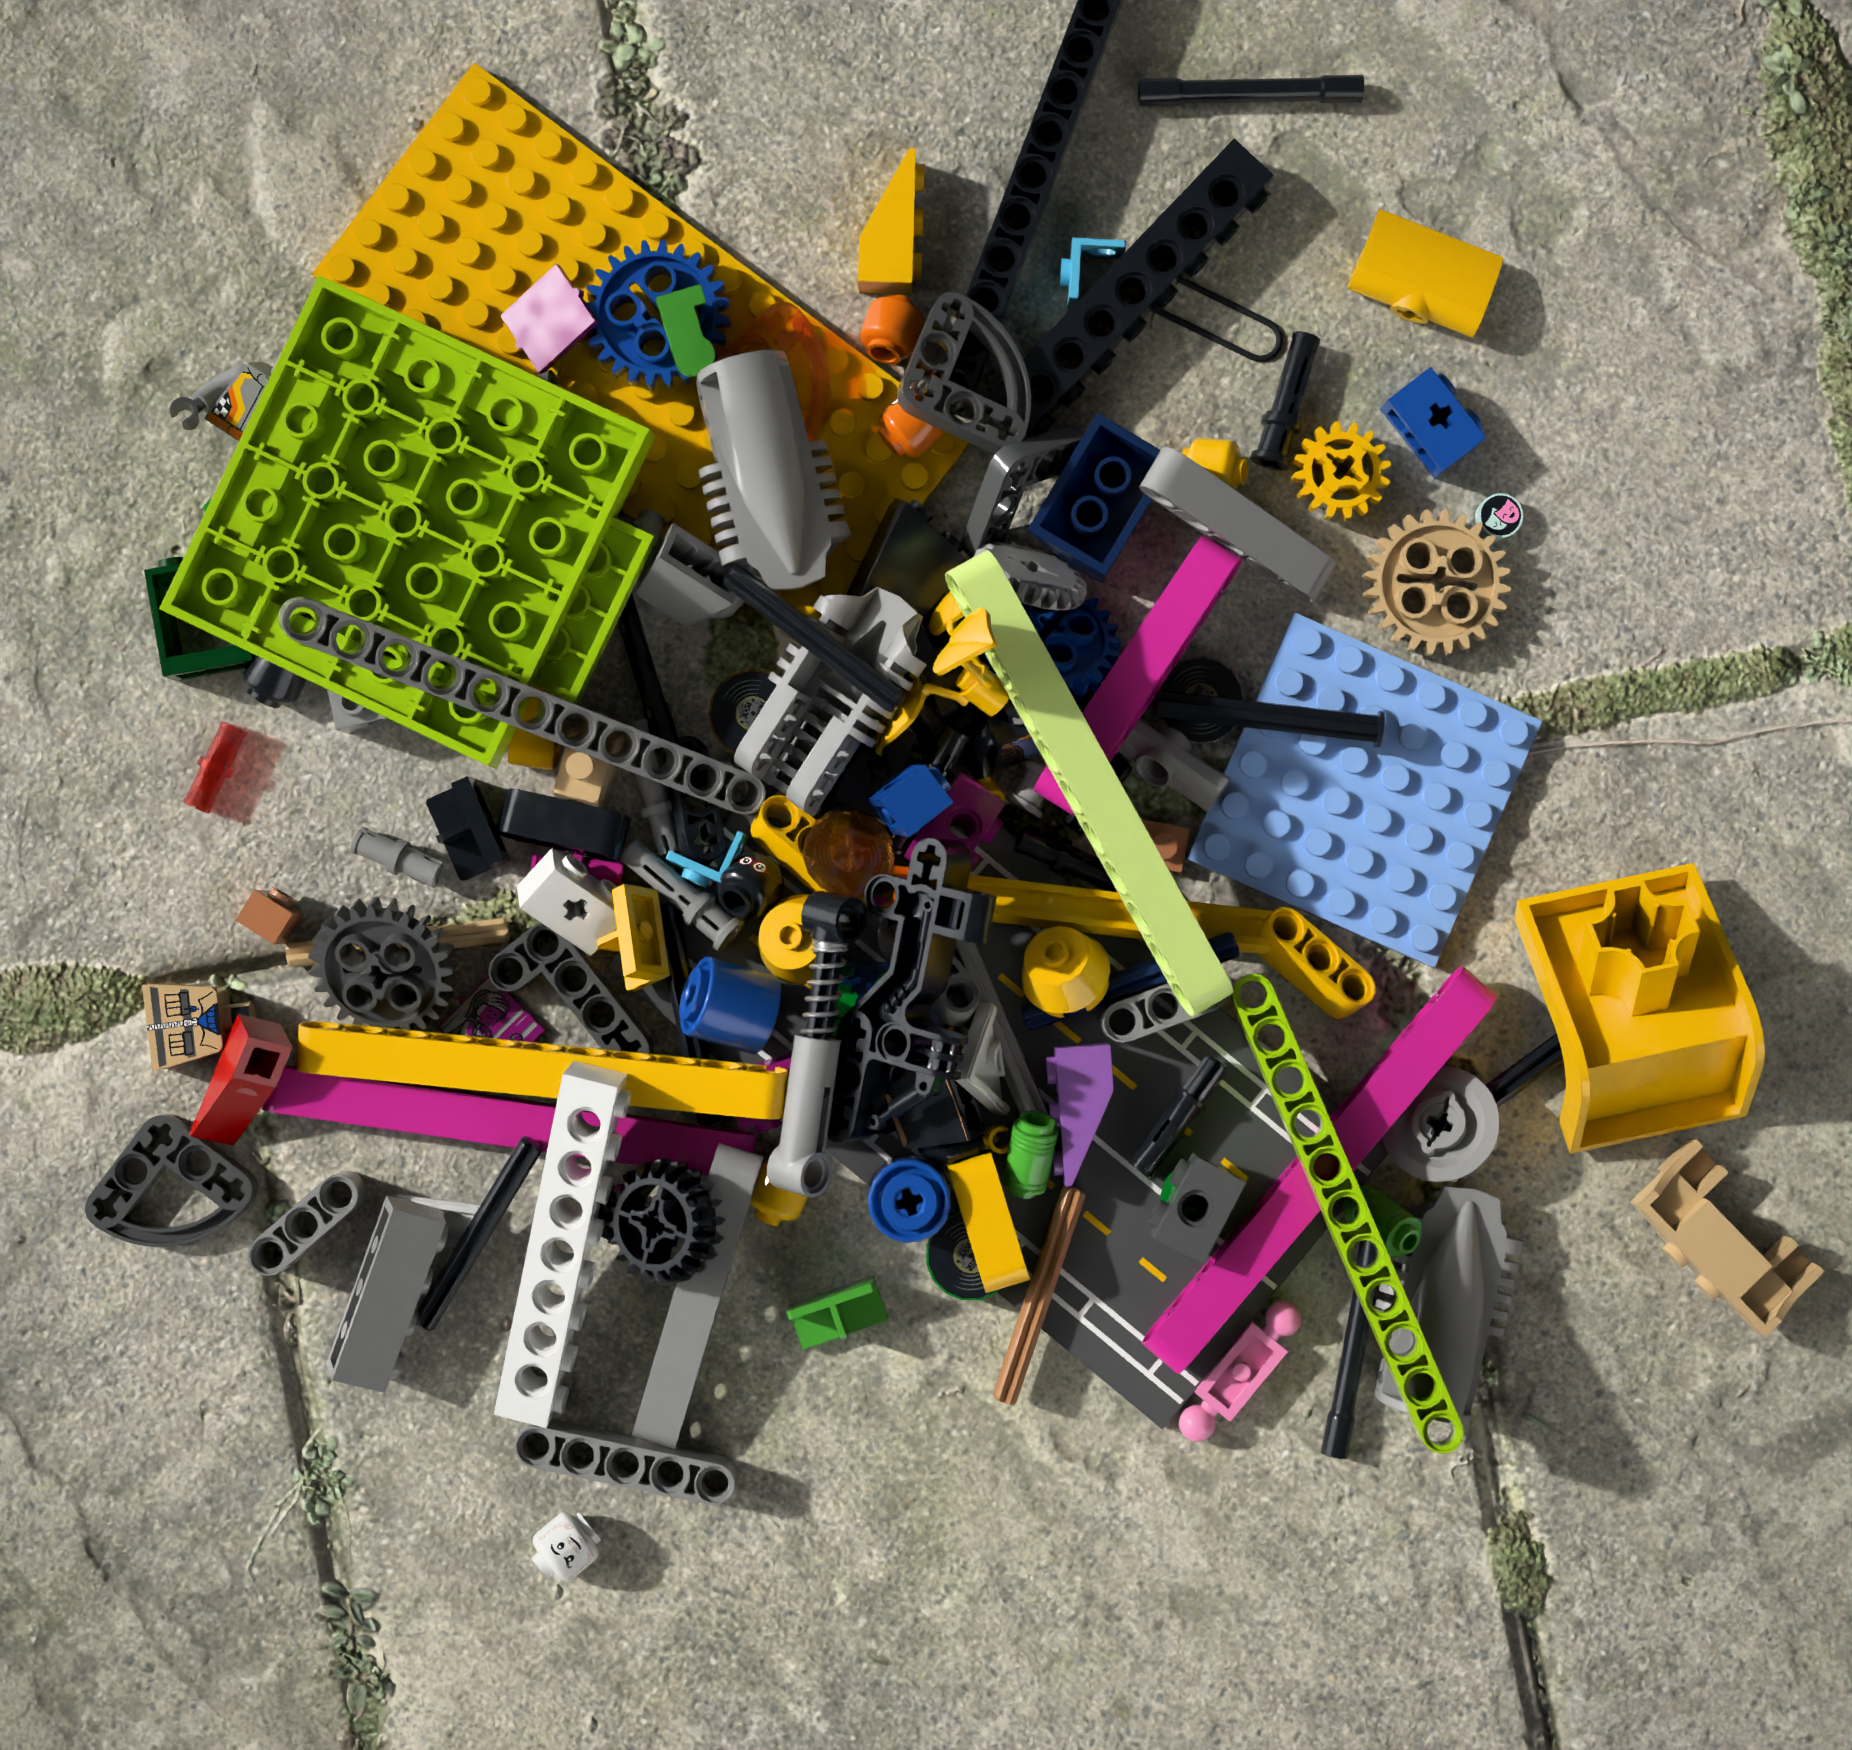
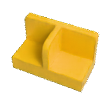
M628 884L612 889L617 930L597 939V948L620 952L626 990L636 992L670 976L658 890Z

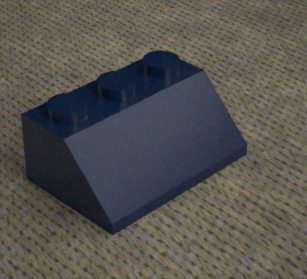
M1097 412L1027 531L1064 562L1069 563L1074 568L1102 584L1152 501L1149 496L1140 490L1139 486L1159 454L1160 449Z

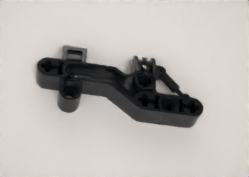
M925 838L919 841L913 849L908 875L878 874L872 877L866 885L864 899L868 909L877 916L898 921L889 970L841 1018L838 1025L836 1038L840 1039L841 1043L827 1137L833 1142L869 1139L878 1130L884 1129L887 1120L893 1116L900 1118L931 1096L939 1095L944 1088L946 1079H961L962 1072L955 1067L956 1062H963L964 1053L959 1051L960 1045L968 1044L969 1037L936 1025L931 1018V1007L946 991L956 940L988 944L997 896L967 888L972 856L966 844L959 840ZM894 890H895V892H896L895 901H894V899H893V892H894ZM905 1036H906V1039H907V1047H906V1048H905V1045H904V1038H905ZM895 1065L915 1071V1085L889 1102L888 1109L883 1112L891 1066Z

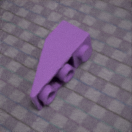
M1109 1043L1053 1046L1054 1057H1046L1047 1084H1056L1057 1102L1049 1103V1116L1054 1118L1056 1122L1055 1126L1059 1129L1060 1148H1055L1052 1160L1054 1176L1062 1175V1181L1065 1186L1073 1185L1114 1091L1111 1046Z

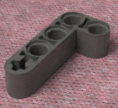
M543 923L531 927L498 953L490 962L488 970L492 984L506 992L523 990L544 975L601 1049L625 1051L626 1045L619 1036L610 1041L607 1038V1034L619 1030L626 1022L629 1029L621 1032L628 1042L638 1040L642 1046L638 1049V1053L654 1054V1043L650 1035L584 951L554 932L559 939L557 951L550 956L540 952L537 942L539 936L546 930L554 932ZM511 958L518 960L523 967L522 978L515 984L506 981L502 974L504 963ZM575 965L581 967L587 975L586 985L578 992L571 990L565 982L566 972ZM601 1001L608 1002L615 1011L614 1021L607 1027L600 1026L593 1018L594 1007Z

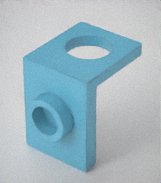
M1072 237L1069 259L1061 258L1060 286H1068L1067 309H1071L1078 301L1080 257L1119 259L1125 253L1126 240Z
M737 831L719 872L670 850L665 859L684 869L681 877L706 888L709 880L721 883V874L731 865L735 858L742 854L748 837L744 833Z

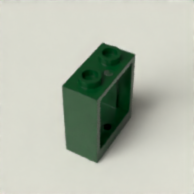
M184 557L162 559L158 561V567L144 570L163 677L174 681L187 680L245 669L247 664L253 661L252 653L235 645L183 654L177 618L159 608Z

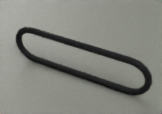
M1159 269L1158 271L1166 272L1168 270ZM1183 277L1178 283L1271 328L1276 336V344L1273 350L1266 355H1256L1165 310L1160 311L1155 306L1151 310L1253 361H1269L1279 353L1282 347V332L1274 322ZM1139 291L1140 300L1142 301L1143 296Z

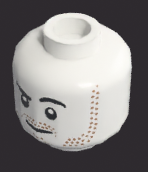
M562 1512L534 1535L533 1545L538 1553L531 1559L548 1580L556 1574L563 1581H571L598 1558L599 1550L596 1544L601 1539L579 1512L575 1516Z

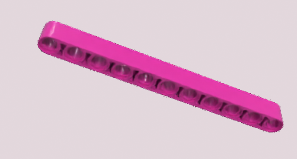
M1464 966L1459 967L1447 978L1330 1116L1352 1171L1357 1168L1497 1001L1498 995ZM1324 1153L1316 1158L1313 1167L1317 1177L1322 1180H1329L1337 1174L1339 1166L1338 1161L1333 1155ZM1297 1156L1154 1323L1142 1340V1345L1176 1374L1181 1373L1195 1359L1320 1211Z
M285 1065L275 1090L262 1106V1110L268 1112L514 1148L523 1136H528L542 1145V1152H547L556 1109V1104L429 1085L303 1073L296 1069L297 1066ZM582 1111L583 1119L592 1126L601 1125L595 1113ZM626 1114L625 1118L619 1117L616 1133L622 1134V1142L615 1162L639 1166L642 1162H655L657 1159L668 1158L672 1162L679 1160L688 1162V1170L696 1168L697 1170H702V1175L708 1176L719 1143L754 1153L756 1134ZM574 1154V1155H573V1156H576V1157L586 1158L585 1156L580 1155V1154Z

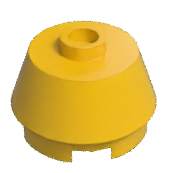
M809 894L792 895L777 902L767 912L759 929L758 947L765 966L774 976L790 984L805 985L807 981L813 980L814 970H811L809 965L815 964L816 954L811 951L814 948L812 946L814 942L813 938H810V935L804 930L801 922V912L806 899L810 896Z
M1066 926L1048 928L1037 934L1026 948L1021 976L1023 991L1033 1005L1051 1016L1063 1018L1064 1013L1076 1012L1083 1008L1090 1011L1099 1004L1108 990L1110 961L1104 947L1092 937Z

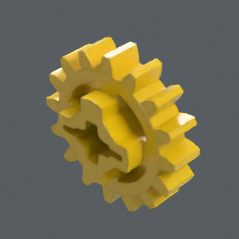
M1336 421L1330 427V434H1327L1321 426L1316 428L1313 432L1316 442L1305 438L1300 447L1306 455L1296 454L1292 460L1294 465L1301 468L1300 471L1295 472L1291 476V482L1303 484V488L1296 495L1297 498L1310 497L1312 502L1309 505L1308 511L1311 513L1319 506L1324 508V520L1329 521L1335 511L1340 512L1343 522L1351 518L1352 509L1360 516L1365 515L1369 511L1366 501L1377 505L1382 499L1376 488L1385 489L1390 483L1389 479L1381 476L1382 472L1391 467V461H1380L1379 455L1386 448L1385 445L1380 444L1373 447L1370 444L1374 432L1371 430L1365 433L1363 437L1358 435V423L1353 422L1345 432L1342 431L1339 421ZM1335 443L1350 445L1349 449L1334 450L1331 446H1326ZM1363 456L1369 466V476L1363 472ZM1342 463L1348 470L1345 476L1339 480L1333 474ZM1312 467L1319 471V487L1314 482ZM1347 493L1351 497L1356 496L1349 500L1331 498L1333 494Z

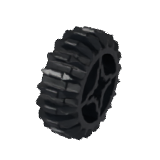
M662 1158L655 1160V1162L647 1161L640 1163L639 1166H636V1169L629 1170L626 1174L622 1175L624 1183H619L611 1188L617 1199L611 1200L605 1205L613 1212V1218L608 1219L604 1225L614 1230V1236L607 1243L618 1245L620 1248L615 1260L622 1262L629 1260L627 1273L634 1275L641 1273L642 1282L652 1283L657 1281L658 1285L667 1286L675 1282L689 1281L693 1275L700 1274L707 1269V1261H711L714 1257L718 1256L713 1245L719 1244L724 1237L716 1231V1226L722 1225L726 1219L716 1216L715 1208L723 1200L718 1198L711 1199L709 1193L714 1183L709 1181L700 1183L702 1170H697L696 1168L688 1170V1162L681 1160L672 1162L671 1159ZM656 1186H659L657 1196L652 1197L650 1206L645 1205L649 1194ZM679 1238L685 1239L678 1254L674 1258L670 1257L672 1248L677 1247Z

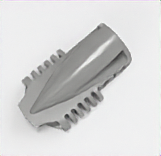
M759 350L747 352L708 365L698 373L696 383L715 463L701 468L698 473L701 481H713L702 487L705 497H717L706 503L708 512H725L711 518L712 528H730L715 535L716 544L729 545L736 543L719 551L722 567L729 568L739 565L753 576L762 578L766 586L772 591L797 590L824 579L826 558L835 550L839 542L849 539L851 534L847 521L829 523L843 517L845 510L843 505L826 506L841 499L839 489L822 490L837 483L835 473H822L833 467L831 457H818L829 451L828 443L824 440L808 441L785 351Z
M879 587L860 597L852 595H826L824 597L820 595L813 608L820 612L822 616L819 620L810 615H807V617L896 686L899 685L910 691L914 684L904 678L906 672L909 671L919 677L927 665L914 656L917 651L916 636L923 617L902 597ZM789 643L786 651L795 656L791 663L785 658L780 657L777 665L786 671L785 674L781 676L771 671L768 679L777 686L736 749L734 762L754 777L762 779L767 784L774 786L784 793L788 801L805 813L818 816L822 811V802L861 742L871 748L877 743L876 739L867 734L870 728L880 734L886 729L884 724L876 720L879 714L892 720L895 712L884 710L803 646L800 649L794 644ZM794 735L795 738L793 739L792 743H789V740ZM784 750L786 752L784 758H778L781 751ZM772 765L778 768L776 773L769 771Z
M1443 1186L1435 1201L1406 1209L1421 1222V1240L1413 1252L1402 1257L1394 1258L1390 1256L1392 1261L1401 1263L1400 1268H1394L1461 1423L1466 1425L1470 1423L1471 1410L1488 1334L1504 1337L1506 1329L1503 1326L1491 1323L1492 1318L1508 1320L1509 1311L1494 1307L1495 1302L1511 1304L1513 1297L1510 1294L1498 1291V1287L1515 1288L1516 1279L1501 1275L1502 1269L1518 1272L1520 1263L1505 1259L1506 1253L1522 1256L1525 1241L1510 1237V1234L1502 1224L1501 1201L1499 1198L1471 1187ZM1386 1284L1380 1285L1379 1291L1394 1295L1391 1286ZM1377 1298L1375 1306L1383 1310L1387 1309L1394 1302V1298L1393 1300ZM1397 1329L1390 1336L1389 1345L1394 1353H1405L1413 1344V1336L1409 1329ZM1381 1352L1375 1380V1396L1383 1404L1407 1413ZM1426 1373L1414 1375L1409 1381V1393L1414 1397H1424L1432 1388V1380L1429 1374ZM1440 1417L1434 1419L1436 1421L1450 1423V1421L1447 1418Z

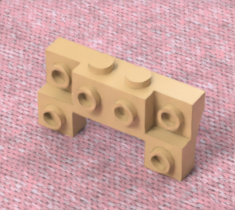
M1688 1138L1657 1168L1660 1173L1630 1203L1657 1230L1658 1236L1666 1243L1662 1248L1663 1252L1680 1268L1687 1264L1698 1276L1693 1282L1712 1301H1715L1718 1297L1725 1300L1757 1334L1766 1338L1783 1321L1797 1299L1825 1271L1819 1265L1810 1262L1797 1248L1799 1244L1793 1238L1784 1235L1762 1255L1708 1199L1703 1198L1729 1172L1723 1166L1717 1165L1702 1150L1704 1146L1698 1140Z

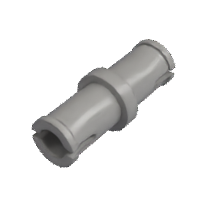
M363 826L356 833L351 845V853L361 855L386 866V871L391 874L398 875L403 873L428 884L432 888H435L436 884L438 885L445 871L446 861L438 860L412 849L411 843L403 839L396 842Z

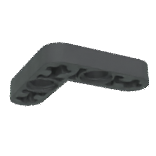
M1067 426L1023 439L1021 442L1009 443L998 450L988 465L961 539V543L965 547L963 551L970 557H974L976 550L981 549L983 544H992L996 541L1004 543L1025 486L1059 476L1084 433L1075 426Z

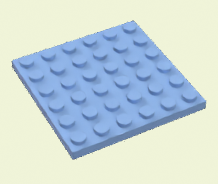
M1294 613L1291 616L1255 701L1377 715L1379 711H1384L1385 724L1381 746L1374 747V742L1243 727L1223 772L1231 780L1211 810L1206 811L1185 860L1428 967L1435 968L1542 721L1298 613Z

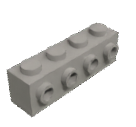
M386 1195L326 1363L332 1381L385 1393L390 1378L395 1379L398 1376L403 1359L400 1349L405 1336L410 1337L414 1332L418 1318V1311L415 1310L420 1294L425 1295L430 1288L433 1277V1268L430 1267L436 1251L441 1252L448 1236V1226L445 1225L446 1221L438 1208Z

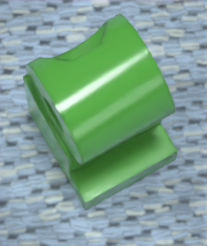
M701 284L656 297L657 307L675 365L680 373L692 379L697 378L698 373L703 368L714 363L715 360L714 348L711 342L703 337L695 311L706 306Z

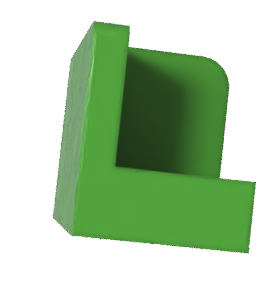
M874 1275L789 1304L786 1311L789 1320H793L803 1350L839 1337L841 1341L848 1339L850 1333L888 1321L889 1319Z

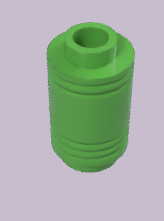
M1025 1111L1013 1122L1002 1183L1009 1189L1012 1195L1018 1198L1031 1199L1036 1195L1044 1193L1047 1189L1058 1129L1055 1126L1054 1118L1045 1113Z
M1360 1185L1359 1187L1388 1254L1391 1257L1398 1258L1413 1252L1421 1240V1222L1377 1187ZM1346 1196L1343 1203V1212L1347 1222H1350L1356 1216L1357 1206L1353 1199Z

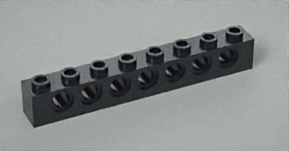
M1235 138L1023 358L1030 385L1042 383L1051 392V396L1045 401L1037 402L1031 399L1030 419L1023 439L1046 433L1055 422L1051 415L1063 403L1069 408L1085 391L1086 387L1082 382L1093 371L1098 375L1102 374L1115 360L1117 355L1113 350L1123 339L1131 343L1148 324L1144 318L1155 306L1160 311L1163 310L1179 292L1175 287L1178 281L1185 275L1192 279L1209 261L1210 258L1206 255L1208 250L1216 242L1224 246L1240 228L1236 221L1247 210L1251 214L1257 212L1270 197L1271 193L1267 189L1274 175ZM1217 191H1226L1232 195L1235 204L1228 207L1220 206L1214 201L1212 194ZM1187 223L1198 224L1203 229L1204 236L1199 239L1188 238L1183 233L1181 227ZM1156 255H1165L1171 259L1174 268L1166 272L1158 271L1152 266L1150 259ZM1125 287H1134L1141 292L1143 300L1137 304H1129L1123 301L1119 292ZM1095 319L1106 320L1112 327V333L1104 337L1096 336L1090 331L1088 324ZM1064 351H1073L1079 355L1082 364L1075 369H1066L1060 365L1057 357ZM1002 380L986 398L1007 407L1006 390Z

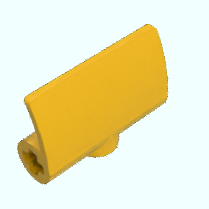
M1380 209L1376 214L1365 247L1354 267L1347 290L1383 304L1391 305V312L1406 321L1418 324H1426L1428 321H1431L1434 324L1473 338L1494 290L1503 263V257Z

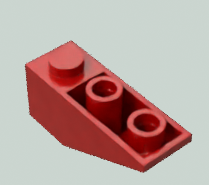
M242 1014L237 1015L190 1130V1137L235 1145L275 1090L293 1048L281 1024Z

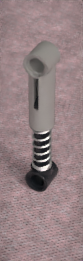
M816 891L808 896L801 912L803 928L810 935V938H813L814 943L812 946L814 948L811 951L816 954L815 964L809 965V968L814 970L813 980L806 982L809 986H812L811 995L804 998L807 1002H810L808 1013L802 1014L804 1018H807L806 1029H801V1033L794 1035L780 1145L773 1150L767 1164V1177L774 1187L811 1198L820 1196L827 1189L832 1177V1163L825 1152L841 1043L840 1039L831 1037V1032L838 1028L833 1022V1017L840 1012L835 1003L836 999L842 996L837 990L838 983L844 980L840 974V967L846 964L842 954H846V951L849 950L847 948L849 943H853L861 937L867 923V911L861 899L825 891Z

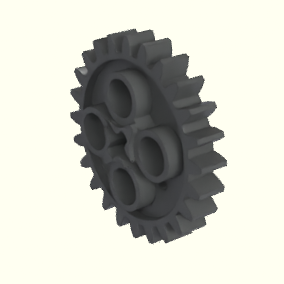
M378 896L371 900L368 907L360 899L355 900L350 910L342 905L334 917L329 916L323 923L322 929L313 938L312 942L315 944V947L308 956V958L315 961V964L309 971V975L321 978L314 988L315 992H328L330 995L323 1005L325 1007L338 1005L341 1009L337 1019L340 1021L350 1015L354 1018L353 1024L362 1025L364 1022L369 1024V1026L395 1029L400 1027L405 1030H415L416 1026L425 1030L432 1019L438 1020L454 996V993L451 991H453L459 978L452 974L458 966V961L447 958L454 948L453 944L439 943L444 929L440 928L430 931L427 928L431 920L430 915L417 920L414 918L415 906H409L403 913L399 911L398 901L395 898L392 899L387 908H383ZM352 943L359 945L365 952L357 950ZM396 943L406 946L409 952L400 949ZM403 984L412 987L415 992L407 990ZM359 985L367 987L371 992L363 990Z

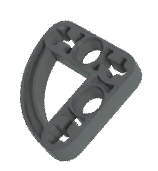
M946 292L939 296L928 314L897 392L898 403L903 411L992 454H996L998 450L1009 443L1021 442L1027 431L1031 412V389L1025 363L1009 333L984 307L957 292ZM952 308L957 311L955 314L956 320L947 334L940 330L947 318L946 311ZM968 330L981 341L995 360L1004 382L1007 407L949 381ZM928 344L939 345L946 352L947 361L944 364L938 365L930 362L925 356L924 347ZM923 375L931 377V379L928 381L924 391L926 397L921 402L914 398V389L921 381ZM956 402L966 404L972 411V421L969 423L956 421L951 415L950 405ZM985 414L988 418L984 422L985 426L979 431L976 427ZM1000 424L1008 427L1006 432L1008 437L1005 441L998 438L999 430L997 427Z
M162 1114L150 1118L143 1124L89 1195L85 1203V1213L88 1220L98 1229L125 1242L149 1247L183 1245L212 1235L235 1221L254 1202L258 1194V1183L256 1177L249 1170L211 1141L190 1137L189 1133L192 1127L173 1114ZM169 1125L172 1128L168 1134L173 1139L172 1143L160 1144L153 1154L140 1149L141 1144L144 1148H149L157 1141L159 1134L155 1131L156 1127L160 1128ZM196 1149L207 1152L211 1159V1167L204 1175L194 1173L188 1164L190 1154ZM155 1156H159L161 1158L160 1161ZM132 1158L142 1160L148 1169L146 1179L140 1184L131 1182L125 1173V1167ZM222 1166H225L227 1170L221 1173L220 1176L228 1182L240 1179L243 1182L240 1190L245 1196L244 1198L238 1196L231 1200L227 1196L231 1190L229 1186L221 1180L214 1182L213 1186H211L208 1181L218 1175ZM167 1167L219 1206L214 1212L196 1222L178 1226H155L129 1218ZM120 1188L133 1193L132 1197L128 1193L121 1195L114 1203L113 1208L118 1212L117 1215L103 1216L104 1205L100 1202L101 1199L106 1200L114 1197Z

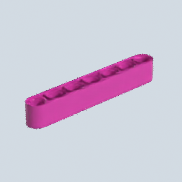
M1202 535L1193 546L1082 712L1109 763L1234 578L1242 563V557L1205 535ZM1046 766L1035 784L1034 792L1069 814L1074 815L1051 771Z

